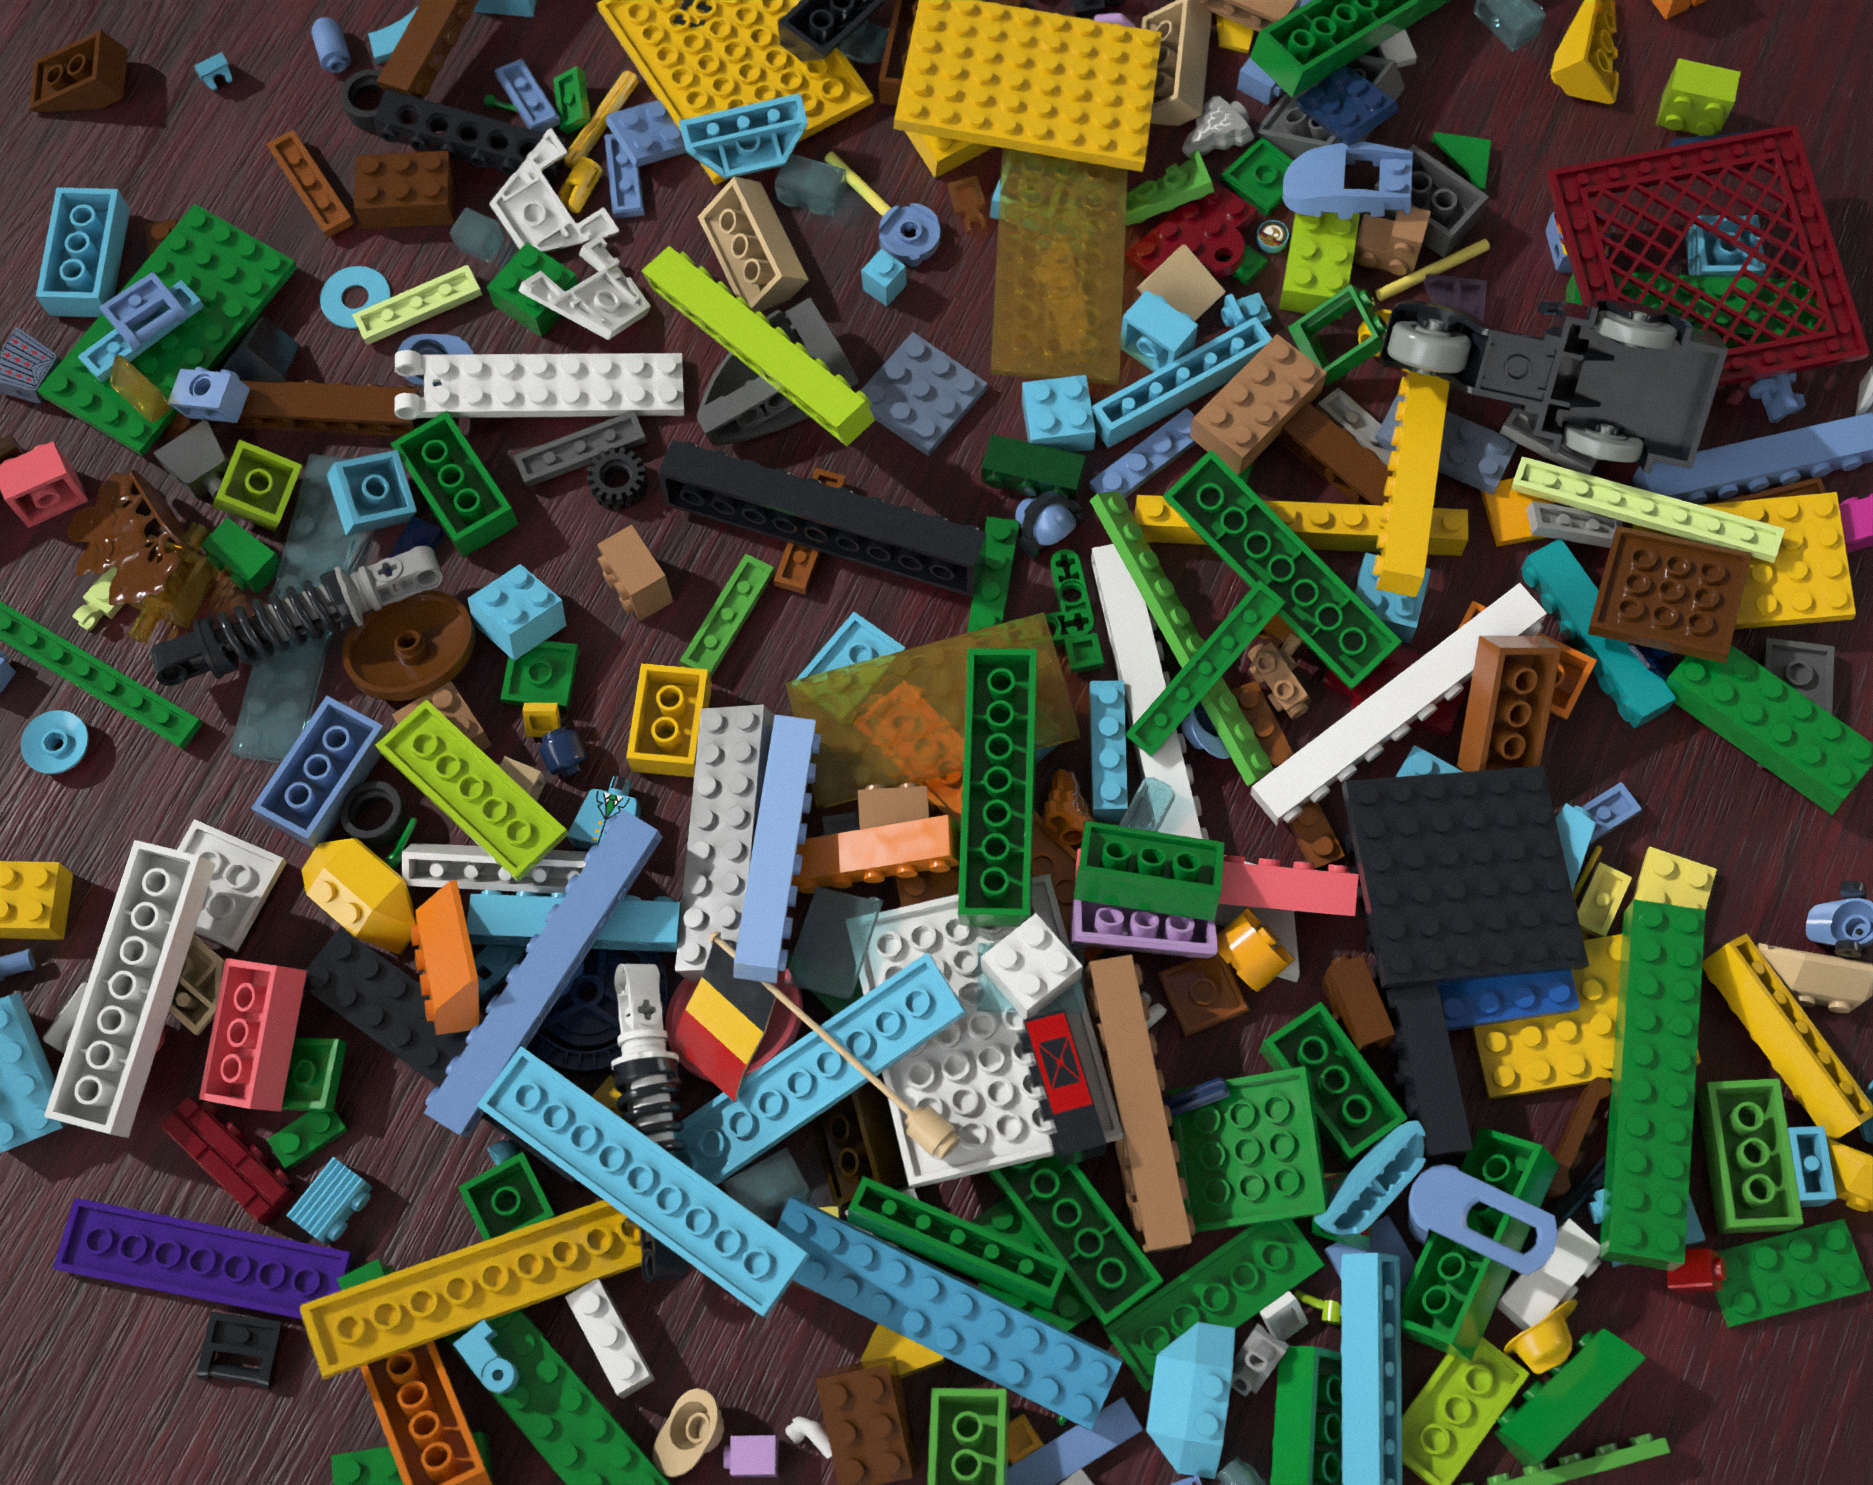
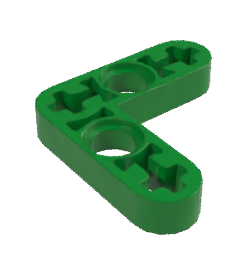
M1069 549L1059 550L1051 559V576L1060 612L1006 622L999 631V643L1002 649H1046L1064 645L1065 638L1093 633L1094 618L1080 559L1074 551ZM1065 560L1070 565V579L1065 580L1063 567H1060V562ZM1067 589H1076L1080 592L1081 598L1076 602H1068L1064 599L1063 593ZM1080 619L1081 624H1085L1084 630L1078 631L1077 627L1073 626L1074 620ZM1064 621V628H1066L1065 635H1061L1060 622ZM1043 624H1049L1055 628L1056 633L1051 638H1043L1038 634L1037 629ZM1032 627L1033 641H1029V634L1027 635V628ZM1015 631L1016 635L1020 636L1019 642L1013 643L1012 639L1009 638V632Z

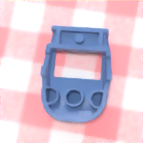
M1354 142L1350 146L1344 143H1337L1313 148L1297 157L1288 167L1283 181V201L1290 210L1298 214L1321 217L1325 212L1338 213V219H1352V213L1370 212V217L1384 216V210H1404V214H1410L1413 151L1369 142ZM1355 160L1373 161V166L1380 167L1379 191L1344 189L1345 164H1355Z

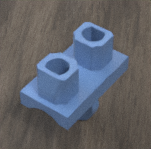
M1796 372L1757 379L1756 383L1749 388L1751 398L1762 399L1770 423H1778L1785 416L1796 414L1805 407L1806 403L1803 394L1793 393L1791 385L1796 380Z

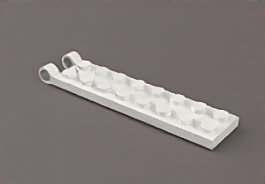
M402 350L395 354V372L398 375L404 377L424 375V397L420 398L412 393H402L395 397V415L401 419L436 418L446 411L451 418L620 416L631 411H635L636 416H684L682 353L420 355L416 351ZM435 382H440L442 384L441 386H433Z

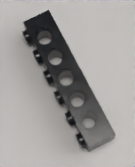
M385 89L374 118L377 137H381L387 142H399L410 145L419 151H449L452 160L460 159L471 162L480 168L489 167L499 170L508 176H512L527 159L525 156L534 150L545 134ZM409 122L415 123V124H412V125H406V123H409ZM557 137L566 150L565 139ZM474 139V141L467 142L465 140ZM497 147H503V148H505V149H503V150H496L495 148H497ZM563 158L542 171L550 185L556 186L564 163Z

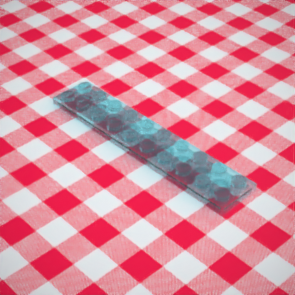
M309 454L273 592L278 594L280 600L287 598L285 589L289 586H293L297 594L304 592L302 583L305 580L312 581L314 587L320 586V575L334 570V567L340 566L348 574L358 533L345 535L327 473L335 462L350 459ZM324 627L323 638L319 640L313 639L307 633V643L303 646H297L291 640L290 649L287 652L282 653L274 647L271 658L264 659L257 654L229 751L233 756L282 763L310 721L332 633L326 627Z

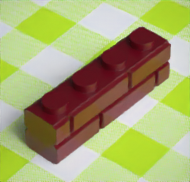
M189 1096L177 1108V1111L173 1112L161 1124L160 1128L258 1223L263 1226L269 1225L280 1211L295 1198L296 1193L289 1188L293 1181L281 1169L277 1168L273 1172L264 1163L269 1158L254 1144L248 1148L240 1140L244 1133L231 1121L224 1125L216 1117L221 1111L214 1104L206 1100L200 1102L195 1097Z

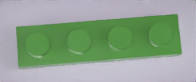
M745 553L680 659L682 667L708 669L711 679L775 574L774 567Z

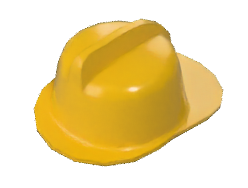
M1572 1299L1563 1303L1538 1324L1515 1336L1505 1345L1504 1352L1506 1354L1517 1353L1535 1374H1542L1562 1364L1572 1350L1573 1341L1565 1320L1575 1309L1577 1301Z

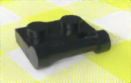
M211 1312L197 1369L198 1380L211 1381L212 1378L258 1384L260 1389L271 1390L275 1382V1368L285 1323ZM217 1352L262 1358L260 1369L216 1363Z

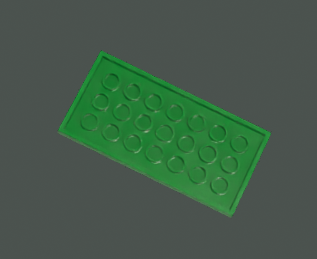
M194 204L120 293L154 272L167 289L182 280L201 300L204 307L100 383L80 361L78 356L115 329L102 313L37 391L44 399L143 457L179 413L168 404V400L180 369L195 370L196 367H201L213 372L298 267L294 260Z

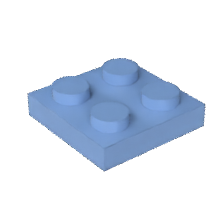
M660 100L607 114L606 124L634 167L686 153L682 133Z

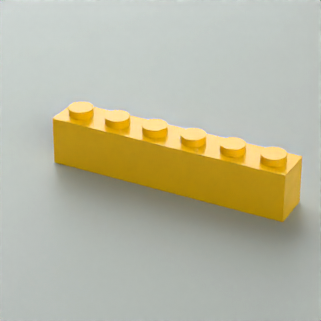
M1747 933L1727 943L1702 962V968L1705 970L1708 979L1718 988L1728 1002L1729 1008L1739 1017L1749 1031L1753 1041L1760 1046L1770 1060L1773 1069L1781 1075L1791 1089L1795 1099L1802 1104L1813 1119L1815 1126L1825 1127L1826 1138L1835 1141L1873 1117L1872 1103Z

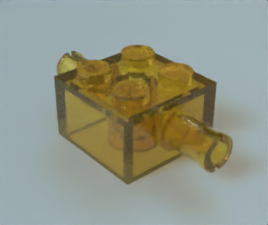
M195 522L190 524L186 534L196 549L194 552L186 551L180 545L178 546L166 541L165 553L174 552L179 554L180 563L178 568L167 579L166 590L158 595L149 594L141 602L128 603L130 606L142 610L131 630L127 633L133 640L137 642L141 640V643L146 645L160 620L169 621L186 629L190 625L219 574L207 557L198 554L202 548L201 544L211 534L206 527L199 524L197 528L198 524ZM150 534L148 536L150 539L157 538ZM154 542L147 543L146 547L150 548ZM156 544L148 556L149 562H152L158 553L156 548L159 544ZM162 555L159 556L157 563L162 561Z

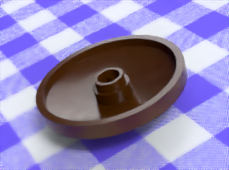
M425 590L406 597L401 601L382 606L380 610L375 611L371 609L362 614L363 625L351 627L343 645L342 656L344 667L350 679L366 695L386 701L410 700L441 688L463 669L474 649L475 628L467 609L459 600L440 591Z

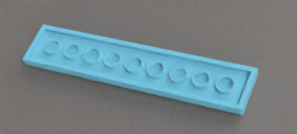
M927 952L823 1023L820 1027L872 1074L877 1076L968 1013L932 955ZM812 1031L762 1067L743 1078L738 1091L737 1102H734L723 1092L682 1120L684 1129L679 1133H674V1139L684 1140L686 1148L681 1152L672 1153L671 1155L677 1159H686L690 1169L716 1186L866 1084L869 1080L815 1031Z
M520 1046L477 1104L479 1108L764 1318L769 1315L810 1256L522 1046Z

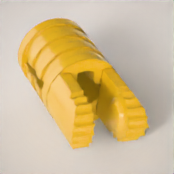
M579 157L559 191L558 198L566 210L569 208L572 213H579L582 210L591 191H593L595 184H597L599 177L603 173L601 166L592 159Z

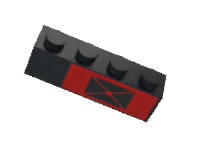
M1065 1009L1024 1019L1023 1031L1018 1034V1040L1023 1055L1029 1053L1033 1065L1028 1067L1032 1087L1040 1088L1043 1099L1038 1100V1106L1043 1122L1050 1121L1053 1134H1049L1048 1139L1053 1156L1060 1155L1063 1166L1105 1155L1106 1139Z

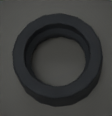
M368 69L359 71L352 75L343 85L341 91L342 105L352 124L360 129L376 130L374 118L378 108L370 111L359 110L355 107V102L361 94L369 90H383L377 82L382 72L381 70Z
M370 781L355 787L345 797L341 806L340 820L344 830L351 838H357L370 849L385 848L395 843L403 835L410 822V809L403 796L391 784L382 781ZM381 799H387L392 802L393 812L383 826L369 831H363L359 828L358 817L368 804Z

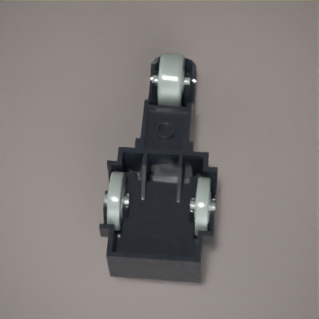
M1412 299L1396 303L1393 306L1379 361L1383 367L1404 368L1411 372L1437 376L1447 380L1466 393L1512 402L1514 408L1523 409L1524 412L1528 413L1527 419L1533 436L1551 439L1549 449L1554 454H1558L1560 444H1565L1567 447L1590 458L1616 462H1636L1640 465L1643 472L1649 474L1653 461L1692 469L1728 353L1727 346L1717 333L1695 329L1684 318L1660 309L1612 299L1590 300L1589 306L1564 301L1540 302L1538 305V312L1540 314H1556L1552 327L1544 331L1543 338L1490 327L1466 310Z

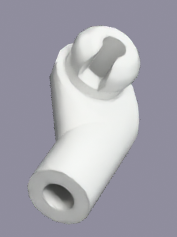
M801 1416L792 1419L793 1423L786 1427L785 1433L794 1443H800L807 1436L826 1458L832 1456L827 1430L822 1424Z

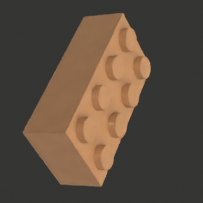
M1277 334L1193 418L1189 437L1209 452L1212 449L1239 476L1281 434L1282 427L1308 402L1311 403L1322 392L1327 372Z

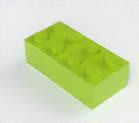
M1295 212L1279 306L1280 310L1308 314L1349 286L1360 213H1352V219H1338V213L1325 212L1321 217L1307 216Z

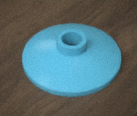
M54 710L43 713L32 720L24 730L21 738L22 756L31 768L40 773L59 774L66 772L77 765L84 757L89 744L88 730L83 721L71 712ZM64 742L60 749L54 750L56 744Z

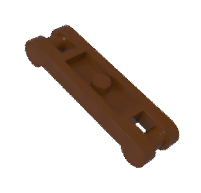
M1596 1077L1581 1092L1554 1155V1159L1559 1163V1166L1545 1195V1198L1549 1200L1560 1198L1570 1189L1571 1183L1567 1176L1571 1167L1576 1169L1584 1154V1149L1580 1148L1584 1135L1590 1137L1598 1121V1118L1593 1116L1596 1107L1603 1099L1609 1096L1612 1090L1611 1084L1606 1078Z

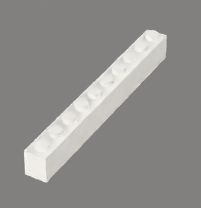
M1114 544L1092 548L1091 564L1118 680L1124 681L1125 710L1129 727L1131 728L1171 681L1168 671L1162 672L1160 661H1164V653L1161 642H1155L1153 631L1157 630L1156 620L1151 611L1148 612L1145 600ZM1175 729L1151 758L1134 744L1154 831L1209 840L1206 828H1200L1197 817L1202 815L1201 805L1198 796H1192L1190 785L1194 784V777L1191 765H1185L1182 753H1186V743L1183 733L1177 734Z
M1519 583L1253 785L1251 796L1276 826L1284 820L1287 824L1292 822L1302 814L1303 810L1301 807L1310 800L1316 803L1330 792L1328 786L1339 779L1342 783L1350 778L1357 771L1355 766L1364 759L1368 762L1375 759L1384 750L1382 745L1392 738L1395 742L1410 731L1409 724L1417 718L1424 721L1438 709L1435 705L1443 698L1450 701L1464 689L1462 684L1473 675L1479 636H1535L1544 628L1541 624L1547 613L1522 584Z

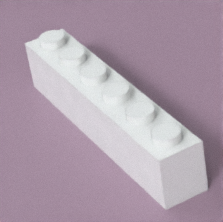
M412 843L402 851V878L405 879L407 886L442 888L449 881L457 880L458 888L566 893L565 888L573 875H579L585 867L586 863L584 860L588 852L551 850L517 882L480 846Z

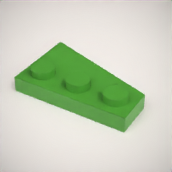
M1198 149L1190 153V160L1178 167L1174 163L1166 168L1167 174L1159 180H1148L1117 200L1126 227L1134 223H1141L1149 217L1171 211L1177 206L1192 200H1199L1207 194L1215 192Z

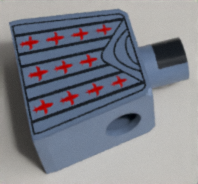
M15 328L0 351V393L37 404L43 403L45 399L41 397L37 390L61 363L59 357L21 329Z

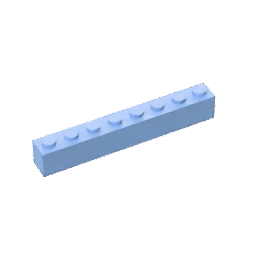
M775 715L734 959V978L777 983L778 971H785L788 950L782 949L783 938L790 939L793 918L787 917L788 906L795 907L798 886H793L792 880L793 875L800 876L803 855L797 854L798 844L805 845L807 824L801 823L802 815L810 813L812 794L806 793L807 783L814 784L817 764L811 763L812 754H819L821 734L815 733L816 720Z

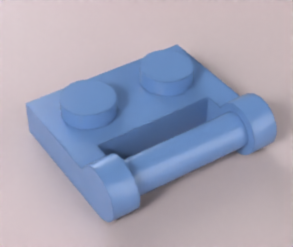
M154 272L99 307L103 315L133 352L142 348V343L175 321L181 322L188 318L186 311ZM167 305L170 309L135 333L131 332L130 329L164 306Z

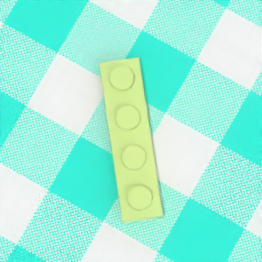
M465 265L354 313L352 316L366 345H369L482 296V293L469 266Z

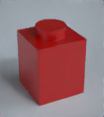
M1710 1248L1685 1250L1684 1264L1674 1271L1667 1270L1668 1288L1678 1293L1723 1290L1722 1280H1726L1727 1277L1724 1259L1720 1258L1718 1252Z

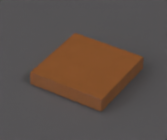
M1218 951L1217 955L1209 959L1195 957L1158 972L1156 975L1185 1039L1247 1014L1250 1011L1229 964Z

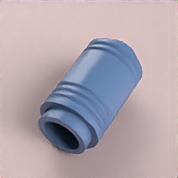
M323 17L315 21L311 34L322 68L327 72H342L350 65L351 57L341 25L330 17Z

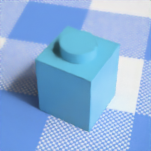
M882 249L861 270L863 290L885 306H888L907 286L906 266Z

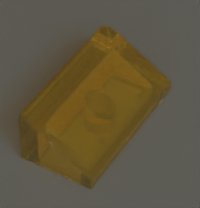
M118 354L114 357L110 378L111 386L149 422H155L170 409L162 392L122 355Z

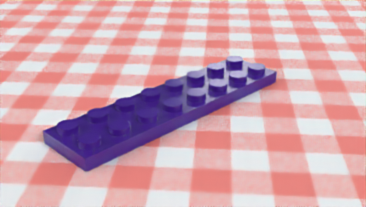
M74 1198L52 1269L303 1320L300 1305L341 1291L337 1279L348 1274L353 1254L347 1251Z

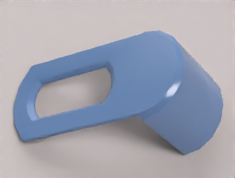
M1446 1164L1433 1166L1421 1173L1412 1185L1407 1212L1408 1226L1414 1239L1424 1247L1428 1240L1430 1229L1525 1276L1542 1268L1554 1253L1558 1236L1554 1215L1459 1171L1458 1167ZM1482 1202L1535 1227L1537 1231L1535 1246L1531 1251L1522 1254L1468 1228L1466 1220L1468 1211L1476 1203Z

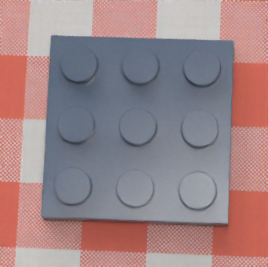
M912 332L861 389V392L871 401L872 405L869 408L875 420L929 457L987 391L988 383Z

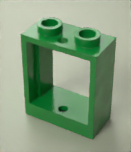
M1352 284L1288 327L1299 351L1327 372L1324 382L1326 386H1329L1382 349L1387 324L1381 316H1376L1372 308L1375 306V302L1366 289L1360 290ZM1357 306L1372 336L1330 364L1315 333Z

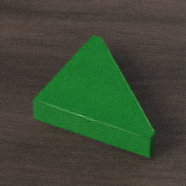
M1434 132L1432 143L1438 145L1448 156V161L1462 176L1465 175L1476 188L1484 192L1491 140Z

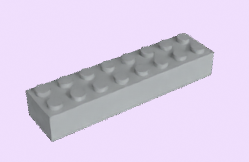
M764 704L701 709L675 971L692 983L700 982L712 947L709 941V936L712 932H720V937L736 951L775 717Z

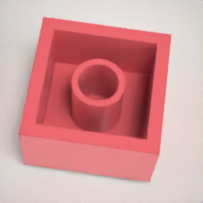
M53 441L48 444L38 445L32 451L16 458H9L0 464V490L4 500L28 528L89 501L76 470Z

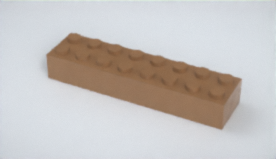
M1132 955L1091 961L1082 972L1081 980L1087 1009L1123 1133V1138L1114 1141L1134 1242L1144 1255L1179 1249L1192 1243L1191 1236L1195 1235V1227L1192 1215L1185 1212L1183 1199H1187L1185 1180L1183 1177L1178 1178L1175 1163L1180 1162L1179 1150L1176 1141L1170 1140L1168 1127L1172 1126V1116L1169 1106L1163 1105L1160 1091H1164L1165 1084L1161 1069L1156 1070L1153 1056L1157 1055V1044L1154 1034H1148L1146 1020L1150 1019L1148 1002L1146 998L1141 999L1138 985H1142L1143 982L1141 968L1139 964H1134Z

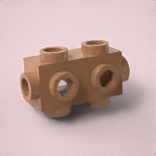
M1290 634L1280 650L1270 641L1266 645L1264 643L1256 645L1247 655L1254 664V666L1249 668L1259 685L1266 682L1272 690L1268 698L1276 710L1280 712L1285 709L1293 720L1303 715L1308 710L1307 705L1312 703V701L1292 673L1298 666L1292 655L1302 640Z

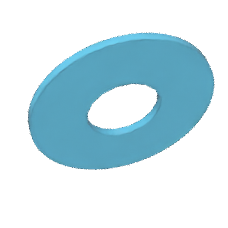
M352 266L336 272L326 281L320 294V305L326 318L333 324L346 329H359L352 314L391 298L390 288L385 278L376 270L364 266ZM361 286L365 288L369 293V298L362 307L350 309L342 303V295L350 287Z

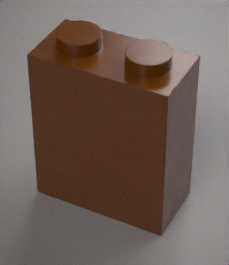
M1347 954L1332 960V965L1329 966L1320 985L1335 1021L1363 1058L1384 1051L1394 1037L1395 1032L1363 955L1352 958L1351 954Z

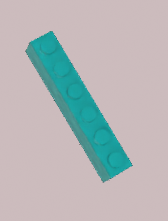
M1559 538L1528 555L1521 568L1524 581L1529 587L1534 588L1541 597V603L1546 612L1553 614L1560 624L1563 636L1567 640L1572 641L1578 651L1597 660L1592 670L1598 677V684L1602 691L1608 695L1610 694L1617 704L1620 716L1626 722H1630L1633 728L1636 729L1668 711L1677 698L1661 676L1647 668L1630 647L1629 643L1588 634L1599 590L1562 539ZM1645 659L1646 664H1647L1651 669H1653L1654 671H1656V669H1655L1654 666L1651 664V662L1648 661L1647 659Z

